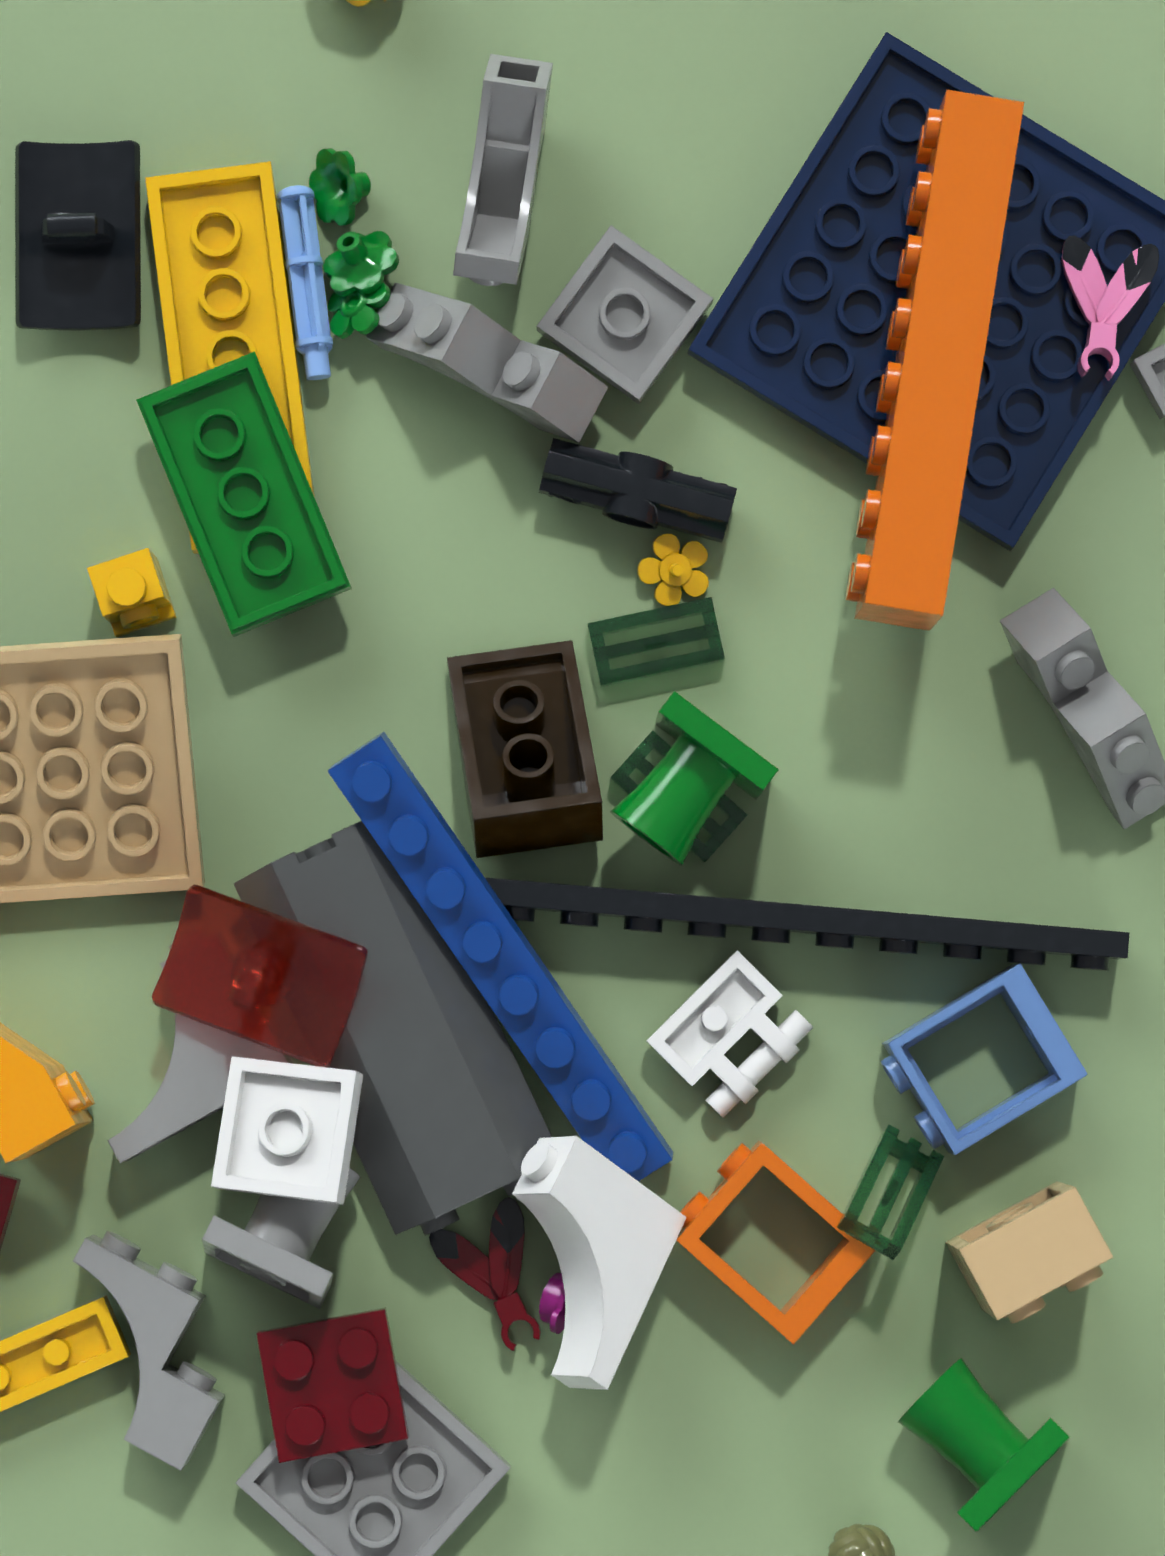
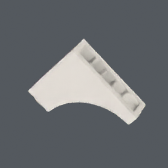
M579 1137L539 1138L522 1161V1174L512 1195L532 1212L544 1228L552 1243L562 1273L565 1291V1326L559 1355L551 1375L569 1388L608 1390L686 1220V1216Z

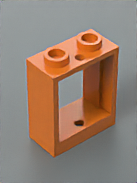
M758 1141L751 1150L741 1143L718 1168L717 1172L724 1180L708 1198L699 1191L680 1211V1213L686 1216V1220L676 1241L794 1345L879 1246L762 1142ZM763 1166L844 1237L781 1310L700 1239Z

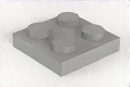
M610 225L536 327L537 332L639 404L710 308L713 298Z

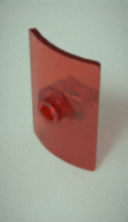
M192 885L186 893L176 935L163 971L153 991L152 1001L154 1005L314 1066L329 1067L352 1011L364 972L368 950L362 945L205 887Z

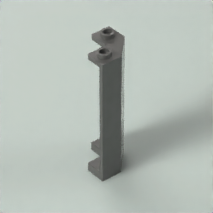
M360 821L331 834V838L317 843L299 853L292 852L233 884L317 1066L353 1070L363 1074L353 1144L395 1235L420 1225L426 1236L458 1221L460 1218L456 1208L501 1187L504 1188L507 1196H511L521 1177V1165L527 1152L537 1143L539 1138L552 1136L493 1010L366 826Z

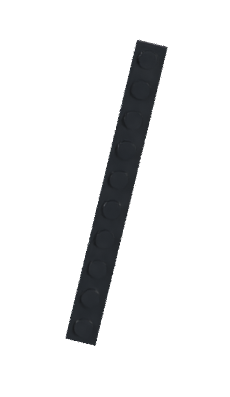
M486 878L514 921L534 922L535 910L561 912L560 924L598 927L599 915L624 917V930L662 933L663 921L688 923L687 935L726 938L727 926L752 928V941L790 943V932L816 934L815 946L853 949L854 937L880 939L879 951L901 954H917L918 943L944 945L943 957L981 960L982 948L1007 950V962L1030 965H1045L1046 954L1071 956L1070 968L1109 971L1110 959L1128 958L1130 932Z

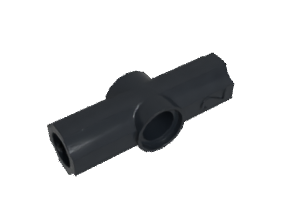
M553 438L545 463L539 493L570 503L582 504L603 510L602 514L627 525L645 529H657L658 526L722 543L737 488L727 486L728 484L705 480L702 477H694L673 471L674 467L669 463L647 455L622 451L618 455Z

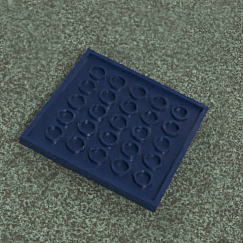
M888 32L881 39L688 349V355L865 463L868 460L872 436L875 437L877 426H885L887 414L876 412V404L881 377L886 372L887 363L896 361L897 351L887 350L886 342L892 311L895 312L898 298L905 299L907 289L896 287V279L901 252L906 247L908 235L916 236L917 227L906 225V217L912 187H915L918 172H926L927 165L916 163L921 127L925 125L929 108L939 110L946 90L993 97ZM1023 114L958 519L1009 551L1014 548L1165 302V200ZM1069 236L1081 238L1091 247L1098 260L1107 286L1132 251L1146 244H1153L1159 250L1158 268L1151 283L1129 313L1117 324L1115 349L1119 354L1120 362L1118 369L1109 381L1105 378V374L1109 370V363L1104 356L1099 354H1093L1088 357L1090 369L1085 376L1081 378L1078 372V360L1085 349L1089 324L1084 319L1075 301L1061 263L1063 244Z

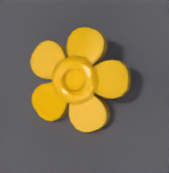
M665 533L656 537L652 543V550L660 561L647 557L642 559L637 567L640 581L645 584L659 582L654 590L656 601L668 607L677 605L682 596L681 588L687 595L692 597H699L704 594L709 584L708 577L705 573L692 570V568L700 567L707 561L708 553L706 548L698 541H689L680 550V543L675 535Z

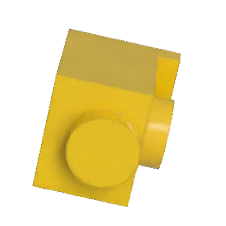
M149 548L87 568L102 616L111 623L116 637L176 618L158 559Z

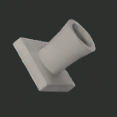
M350 1168L345 1198L361 1178ZM260 1195L245 1230L213 1216L202 1238L204 1252L320 1309L331 1288L333 1273L309 1262V1259L340 1204Z

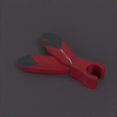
M508 1197L499 1203L492 1216L489 1258L470 1241L453 1231L437 1230L430 1234L429 1240L436 1257L447 1269L485 1297L497 1300L493 1303L502 1323V1340L510 1350L515 1351L517 1344L509 1336V1328L513 1322L524 1320L530 1323L533 1328V1338L537 1340L540 1339L541 1329L538 1321L528 1314L519 1293L515 1292L519 1285L522 1268L525 1226L524 1217L515 1199Z

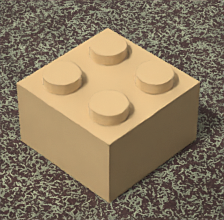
M1058 1181L945 1242L981 1309L997 1321L1008 1317L1011 1323L1019 1322L1044 1308L1046 1304L1042 1296L1054 1289L1066 1286L1068 1291L1072 1292L1097 1280L1104 1274L1099 1265L1113 1258L1076 1187Z

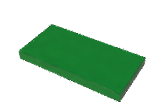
M255 351L136 399L233 637L352 589Z

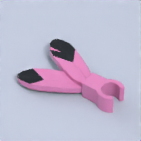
M1069 236L1065 239L1061 259L1064 275L1084 319L1089 324L1085 349L1077 365L1081 378L1089 371L1088 357L1093 354L1102 355L1107 359L1109 370L1105 374V378L1108 381L1118 369L1120 359L1115 349L1117 324L1123 320L1136 304L1157 271L1159 250L1155 245L1146 244L1132 251L1107 286L1098 260L1091 247L1076 236Z

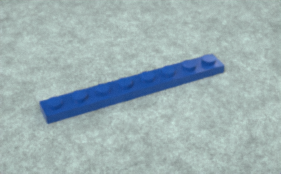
M382 732L332 765L328 773L580 1138L637 1181L672 1161L674 1152L386 733Z

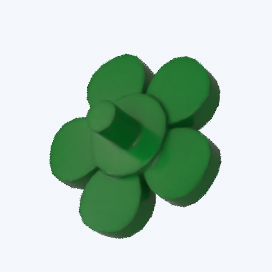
M383 282L378 290L370 294H362L355 291L348 296H339L334 292L327 306L328 310L334 314L330 322L331 332L340 339L348 338L354 329L361 335H367L372 332L380 320L379 314L373 309H379L387 304L390 299L389 287Z

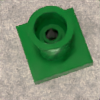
M674 691L658 711L655 724L676 739V741L642 782L610 812L637 836L682 866L698 833L731 784H736L754 799H757L779 769Z
M962 1358L941 1375L898 1421L899 1424L925 1441L943 1456L978 1490L957 1512L976 1532L1070 1438L1050 1418L1028 1439L986 1393Z

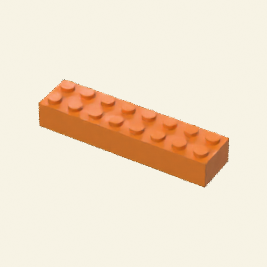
M946 90L939 110L929 108L925 125L921 127L916 163L927 165L926 172H918L915 187H912L906 217V225L917 227L916 236L908 235L906 247L901 252L896 279V287L907 289L905 299L898 298L895 312L892 311L886 342L887 350L897 351L896 361L887 363L886 372L881 377L876 404V412L886 413L887 417L885 426L878 425L875 437L872 436L866 467V475L877 476L875 490L868 489L865 499H862L856 529V537L867 539L865 554L857 553L855 562L851 564L846 592V600L857 602L854 619L930 631L944 614L1024 102Z

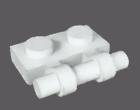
M737 950L646 1041L690 1086H693L711 1069L722 1083L705 1101L724 1118L740 1101L746 1105L759 1092L755 1086L781 1060L787 1064L800 1051L796 1045L813 1029V1026L797 1010H794L777 1027L765 1013L783 995ZM751 1028L763 1042L736 1067L724 1054Z

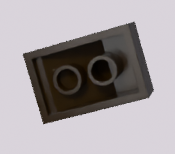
M572 640L447 657L476 858L602 841V797Z

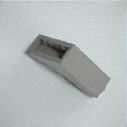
M203 928L196 930L171 944L169 948L173 957L160 963L170 987L175 1010L173 1052L165 1078L147 1108L123 1131L107 1140L119 1163L133 1159L223 1109L232 1056L293 1063L226 938L221 933L216 932L207 937Z

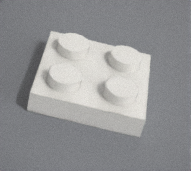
M232 1056L211 1187L344 1205L363 1074L353 1070Z

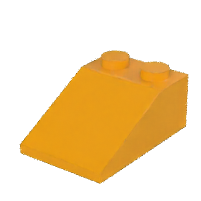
M0 1022V1154L5 1163L27 1159L93 1122L87 1108L94 1105L95 1102L85 1081L77 1071L69 1074L61 1063Z

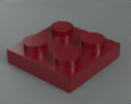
M386 1307L272 1328L256 1333L279 1463L409 1438Z

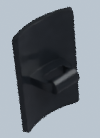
M132 140L80 144L22 141L16 145L15 319L16 325L19 328L38 330H105L137 327L140 324L141 232L139 143Z

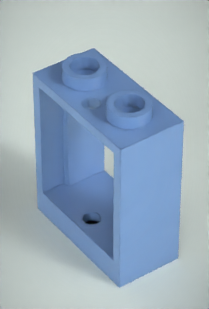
M1020 963L1007 967L882 1043L889 1056L880 1062L897 1091L902 1094L910 1089L923 1110L915 1115L914 1119L926 1140L933 1149L944 1145L947 1152L953 1155L960 1153L1088 1075ZM1000 993L1049 1074L956 1129L908 1048Z

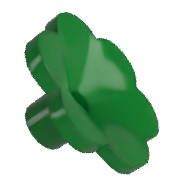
M331 148L322 149L316 157L317 169L313 170L309 177V188L313 190L314 198L317 200V214L324 223L335 222L340 226L349 225L355 218L356 205L361 201L362 197H367L370 193L371 182L369 176L365 172L355 173L354 158L348 151L336 152Z
M375 231L366 236L356 232H347L337 240L338 250L325 259L323 270L327 277L330 278V286L337 295L348 296L355 291L362 294H370L382 286L385 275L392 273L397 268L399 256L391 248L392 241L385 232Z

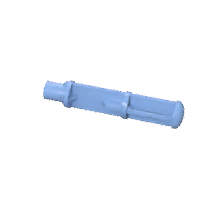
M294 185L279 191L277 202H279L286 256L285 268L288 272L296 335L295 346L296 350L303 355L306 380H322L331 377L328 353L332 350L333 338L330 333L322 271L323 259L320 255L313 200L315 196L311 188Z

